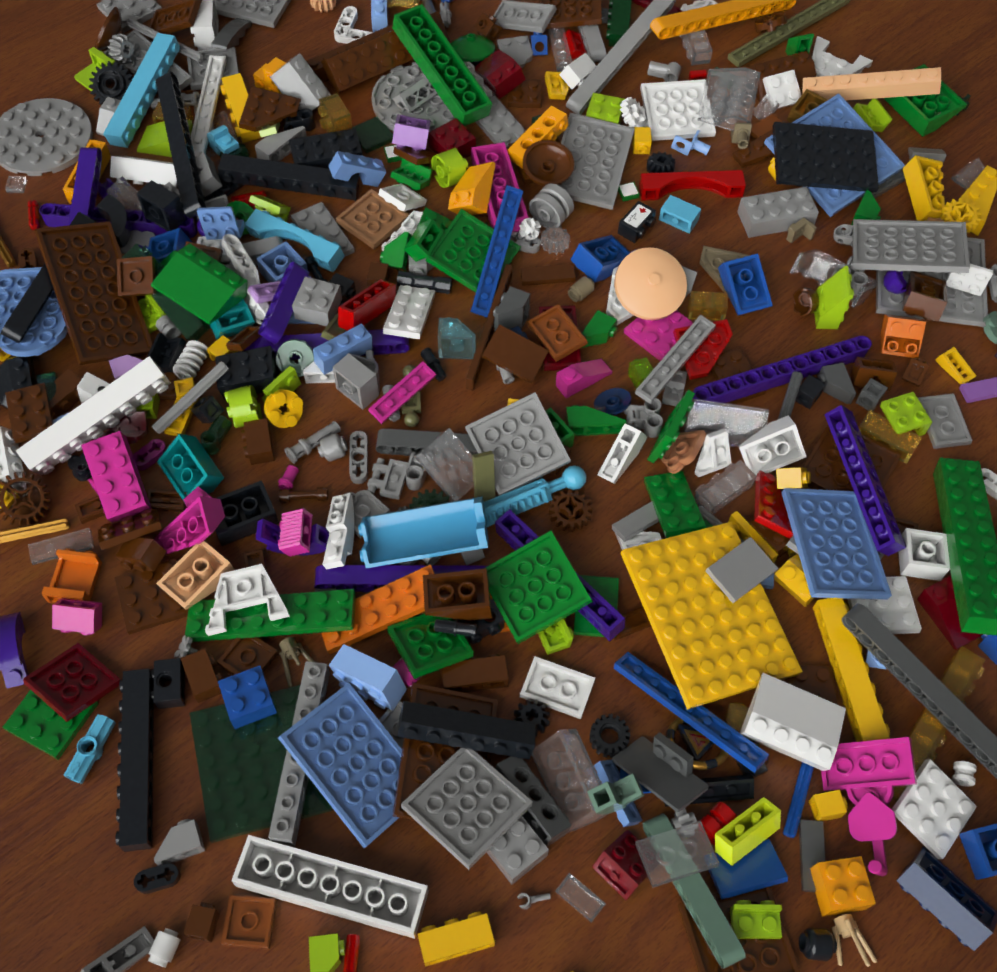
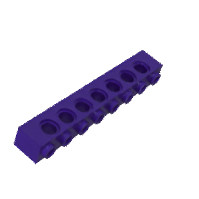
M840 405L824 415L878 552L890 556L906 548V545L853 412Z
M510 509L495 521L497 534L515 551L539 537ZM576 572L592 599V603L579 609L578 612L610 642L625 628V618Z

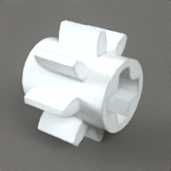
M526 218L519 225V233L526 240H533L541 233L539 229L541 225L534 218Z

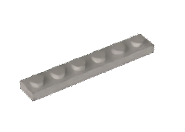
M700 315L640 384L635 394L651 404L715 329L716 324Z

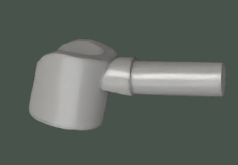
M521 893L517 896L518 899L528 898L527 904L519 906L522 909L530 908L532 903L551 899L550 893L537 896Z

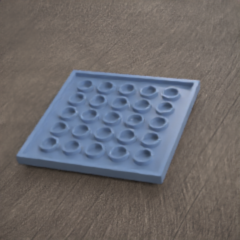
M840 94L835 95L792 122L795 124L873 131ZM873 131L878 184L880 185L901 171L905 165ZM773 135L766 138L764 144L774 154ZM807 187L811 196L830 217L865 194L864 191Z

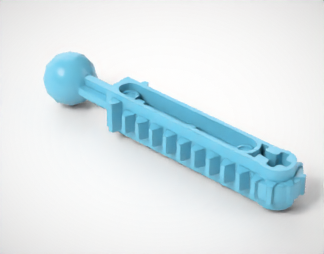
M575 465L569 466L564 470L562 477L547 482L541 478L485 501L486 527L495 524V521L509 509L517 515L541 504L548 503L552 500L551 494L564 488L579 490L585 485L587 480L584 469Z

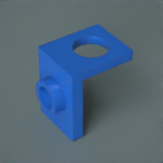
M533 32V35H529L533 56L548 55L547 35L539 32ZM537 42L544 44V49L541 52L535 49Z

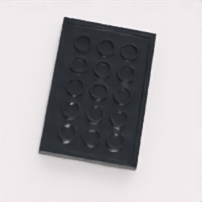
M774 122L772 127L776 184L864 192L866 190L870 192L878 191L879 184L873 131Z

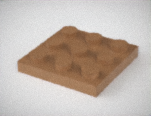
M370 189L335 219L338 225L372 249H375L401 227L402 222L409 214L405 211H400L397 209V206L386 202L383 197L378 195L379 193Z

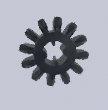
M658 151L657 154L652 153L647 159V172H674L675 159L672 158V154L667 155L666 152L661 153Z
M527 699L526 706L522 703L518 704L519 710H514L516 718L513 720L535 724V737H537L538 731L544 733L545 727L549 726L550 721L548 718L550 717V712L545 711V704L538 706V700L531 704L530 700ZM531 716H534L535 718L532 721L528 720Z

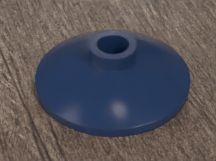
M622 388L608 389L596 397L594 408L610 415L619 414L629 407L631 395Z

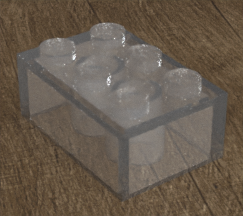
M450 428L440 433L414 456L452 502L461 499L474 487L472 454Z

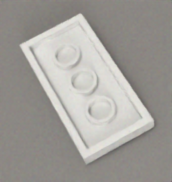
M400 285L383 327V334L420 339L435 298V290Z

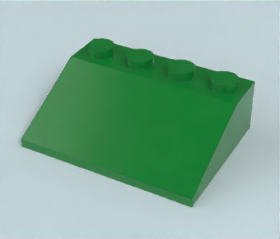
M923 64L914 69H925L928 67ZM942 80L940 94L883 98L922 137L936 131L967 106Z
M189 243L177 251L151 283V287L210 325L246 297L248 280Z

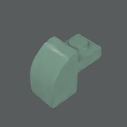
M633 773L614 783L607 781L587 791L595 812L600 815L621 810L627 807V804L645 796L636 775Z

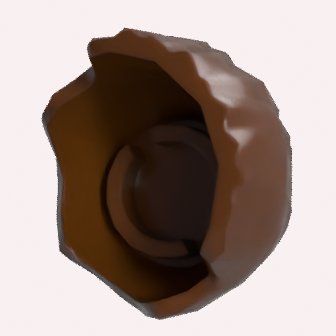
M803 287L793 294L794 311L801 314V317L811 315L818 308L819 296L813 289Z

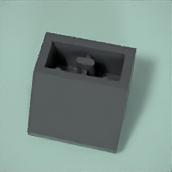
M511 286L507 293H503L500 305L496 306L493 311V316L495 317L494 333L499 324L508 329L519 326L522 330L529 318L530 293Z

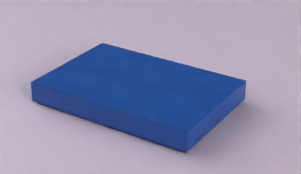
M770 839L763 841L733 866L717 853L704 856V862L721 900L788 882V875Z

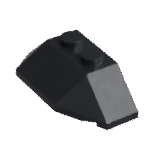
M11 356L0 365V405L8 409L6 392L37 384L32 356Z

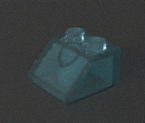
M439 318V358L473 360L476 351V334L458 318Z

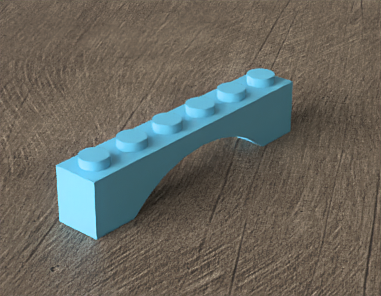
M255 209L245 222V228L249 234L260 240L278 236L306 246L313 253L318 265L331 272L335 271L345 257L341 249L342 247L337 242L327 241L323 236H316L307 229H300L294 223L289 224L280 217L271 216L267 211L262 212Z

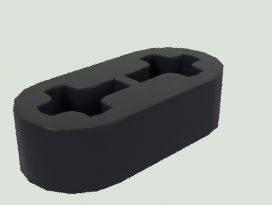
M163 864L140 871L134 878V886L140 893L149 894L173 887L179 882L181 873L174 864ZM167 870H170L172 873H175L171 876L170 881H168L166 878L159 877L167 875ZM144 877H147L149 880L155 879L148 882L146 888L140 884L144 881Z

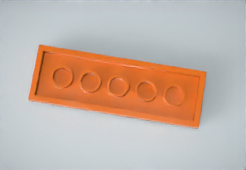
M431 564L356 598L353 630L321 632L327 652L331 655L339 651L343 644L350 646L387 629L390 625L424 612L423 575L435 574Z

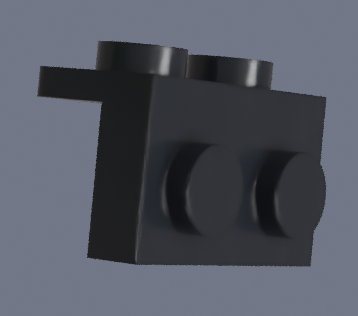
M158 333L147 357L150 356L163 373L173 372L172 368L183 352L186 341L183 338L167 339L162 333Z

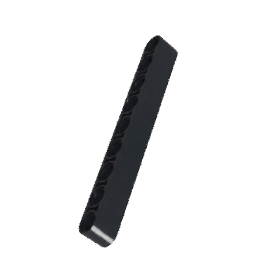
M78 212L70 225L96 223V221ZM46 264L43 265L1 331V335L20 344L54 291Z

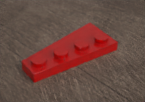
M760 470L756 475L754 521L791 539L793 532L781 489H777V479L772 474Z

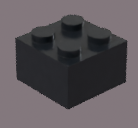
M151 180L137 192L145 218L166 231L177 229L186 221L180 197L174 191L171 192L162 184H157Z

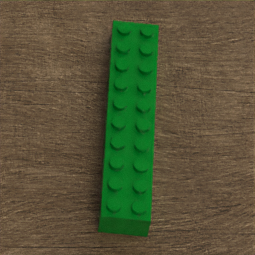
M940 457L934 469L933 477L943 533L947 534L950 572L961 632L997 636V539L980 461Z

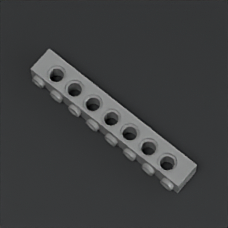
M305 662L292 726L325 701L330 676L327 664ZM288 750L286 751L268 838L270 841L295 847L309 777Z

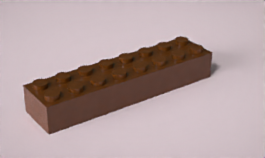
M439 11L430 13V16L450 42ZM391 30L322 60L321 63L332 89L336 93L408 62L413 57L394 30Z

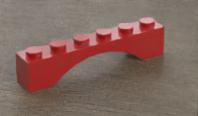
M743 170L641 173L639 182L641 201L659 200L671 192L683 189H702L717 193L725 198L743 197L746 186Z

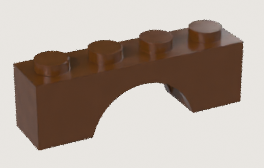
M70 369L55 380L56 393L49 401L53 420L68 411L80 400L77 385L81 378Z

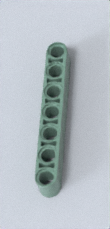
M662 813L643 822V830L721 968L725 969L746 958L740 941L667 816Z

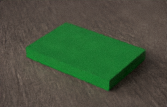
M580 575L617 610L619 578ZM578 611L575 612L574 635L604 637Z

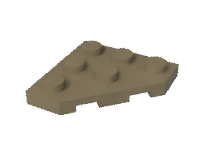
M703 246L699 264L727 295L718 267L724 262L750 255Z

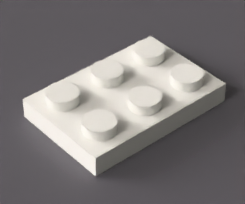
M534 656L520 692V697L526 700L529 699L532 702L538 700L540 705L545 704L548 708L581 719L595 678Z

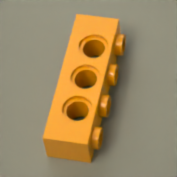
M551 105L507 150L510 161L523 169V156L527 148L538 141H555L569 126L567 114Z

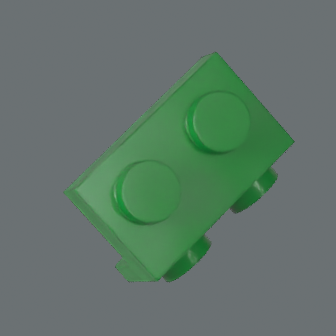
M402 158L401 166L391 172V178L400 184H406L413 190L418 191L430 185L433 170L424 165H415Z

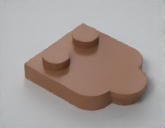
M704 430L679 433L676 441L672 443L661 459L671 474L679 472L685 465L694 461L706 437Z

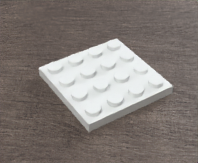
M705 79L641 84L640 90L647 118L646 122L647 127H651L652 141L672 140L676 135L684 139L694 138L697 130H700L698 138L715 137L716 129Z

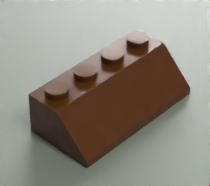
M804 51L749 66L745 82L759 103L768 101L762 79L794 70L801 92L803 91V78L816 77L814 61L808 52Z

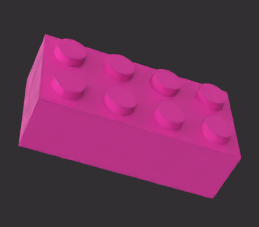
M117 431L81 445L107 520L115 523L121 521L126 516H134L146 509H152L126 435L121 431Z

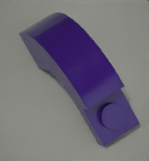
M265 519L259 520L257 523L256 540L267 544V550L285 554L279 550L278 540L281 535L280 526ZM318 524L312 525L310 552L299 555H314L326 551L329 531Z
M20 612L0 616V670L2 671L6 688L24 685L23 678L29 675L22 651V636L26 631Z

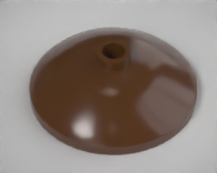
M114 7L101 28L95 44V48L99 51L108 49L107 46L110 45L109 40L112 39V35L123 34L120 32L122 17L119 8Z
M542 140L535 142L527 148L523 156L524 172L533 182L542 186L550 183L560 185L571 177L574 170V158L567 147L556 141Z

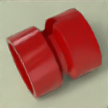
M718 802L710 810V815L703 816L697 822L698 830L709 843L715 846V833L734 820L737 815L725 803Z

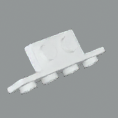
M0 426V480L6 483L7 475L13 480L15 479L14 472H17L18 477L22 478V472L24 471L21 458L16 452L19 446L13 440L12 430ZM26 483L12 485L13 488L19 491L27 489Z

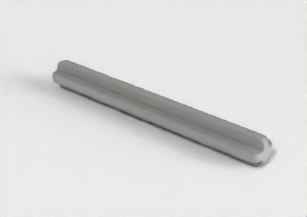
M222 361L219 362L152 425V428L158 434H161L228 371L227 365Z

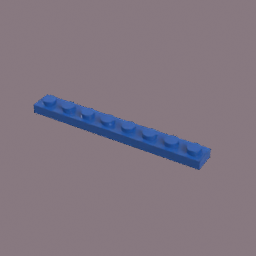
M506 185L470 312L488 317L523 190Z
M627 652L615 662L613 669L753 773L768 759V753L702 705L687 710L679 689L631 653Z

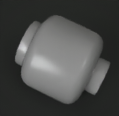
M337 433L322 438L320 446L317 447L321 458L325 457L329 462L344 457L348 450L344 437L339 436Z

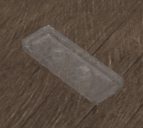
M90 528L28 544L30 560L35 565L57 559V549L64 550L69 548L77 552L94 548L92 532Z

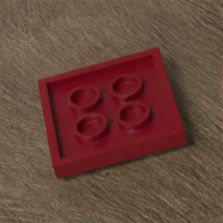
M79 643L23 678L24 684L66 722L118 687L121 680Z

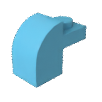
M221 125L207 133L209 145L218 155L222 153L229 154L240 148L239 143L232 137L225 125Z

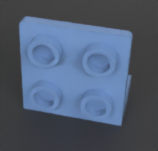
M231 206L197 209L206 240L223 239L225 234H232L237 238H241L245 222L244 220H236Z

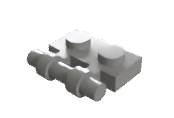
M378 458L377 462L373 465V474L368 480L367 491L374 495L375 490L379 488L380 496L399 500L406 480L405 472L409 463L390 459L389 464L384 465L385 460ZM380 474H385L384 480H379Z

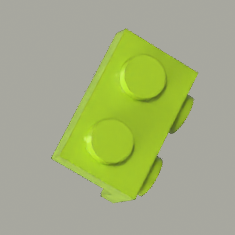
M877 98L872 99L868 105L856 103L853 107L856 113L873 131L883 132L892 121L891 116Z
M145 295V298L138 301L149 334L157 330V320L164 315H168L165 308L158 305L159 302L155 295Z
M289 366L263 390L265 394L262 397L263 402L271 393L273 394L279 389L296 390L301 385L296 370Z
M566 617L538 633L547 655L571 647L574 633L572 628L567 626L565 622Z

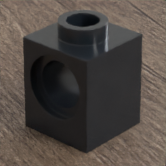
M809 375L799 388L796 402L810 410L821 396L826 384L818 378Z
M203 396L190 409L202 423H212L224 411L223 407L213 396Z

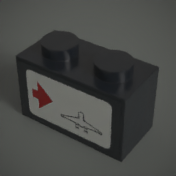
M638 201L620 220L618 234L636 243L639 238L642 239L646 230L649 227L652 228L655 224L656 210Z

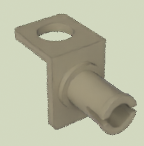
M737 122L735 123L734 130L730 132L731 142L738 143L740 149L748 147L752 124Z

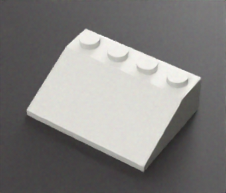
M762 673L740 734L821 771L830 770L838 749L846 708Z

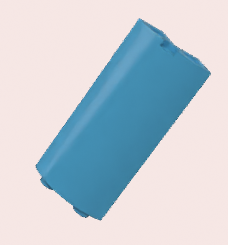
M483 496L363 517L358 525L359 534L363 536L365 542L362 550H360L361 562H365L366 568L488 548L487 520Z

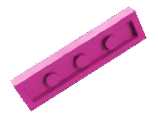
M422 361L374 403L368 411L383 424L433 380L436 373Z

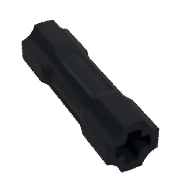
M399 270L397 286L408 285L451 294L453 278L425 276Z

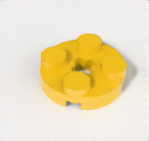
M279 389L273 394L271 393L264 403V413L268 421L279 428L294 427L303 412V400L296 393L287 389ZM286 404L287 411L281 414L282 411L279 408Z

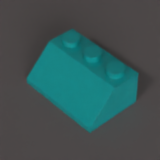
M178 434L157 461L182 500L198 486L209 494L224 479L218 467L195 436Z

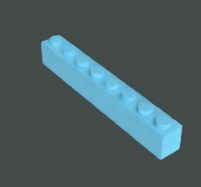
M156 34L103 133L110 145L128 148L158 91L156 79L168 72L180 50L174 35Z

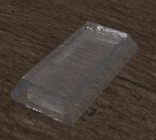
M570 873L555 890L558 895L591 923L606 905L604 901Z

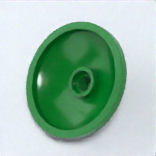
M469 33L460 36L450 43L462 61L465 62L481 61L495 52V44L490 39L478 34Z

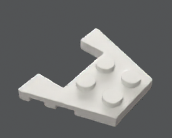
M817 36L812 55L816 77L859 74L864 68L871 67L873 60L862 55L851 64L844 59L833 56L831 53H826L825 51L829 47L830 41Z
M262 564L221 573L214 596L216 600L214 607L210 610V621L206 625L205 632L208 636L227 632L226 612L267 603L268 616L271 621L290 617L287 608Z

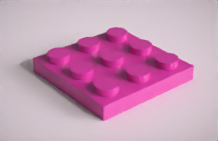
M676 310L668 317L659 320H645L637 317L624 328V334L661 361L676 344L673 334L674 329L691 326L693 322Z

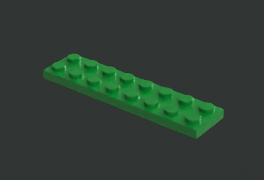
M354 589L279 594L290 617L271 621L268 616L267 603L226 612L227 632L210 636L206 634L205 628L209 624L210 610L214 607L216 599L201 600L188 610L185 635L193 639L192 642L353 630L356 593Z

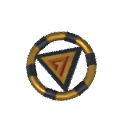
M681 718L675 719L668 727L666 737L673 742L675 741V732L678 729L687 746V753L694 757L693 769L708 770L716 768L727 759L729 754L721 749L720 754L716 758L699 761L714 743L692 726L684 725L688 723Z

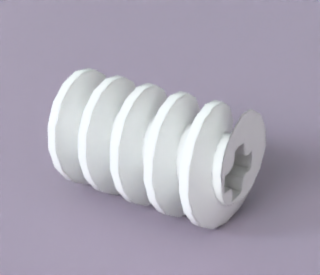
M196 340L188 341L172 368L174 374L179 379L196 377V371L200 370V366L204 363L203 360L207 358L208 347Z

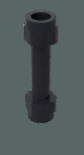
M307 257L304 261L307 263L308 271L313 273L315 279L328 282L318 270L314 257Z

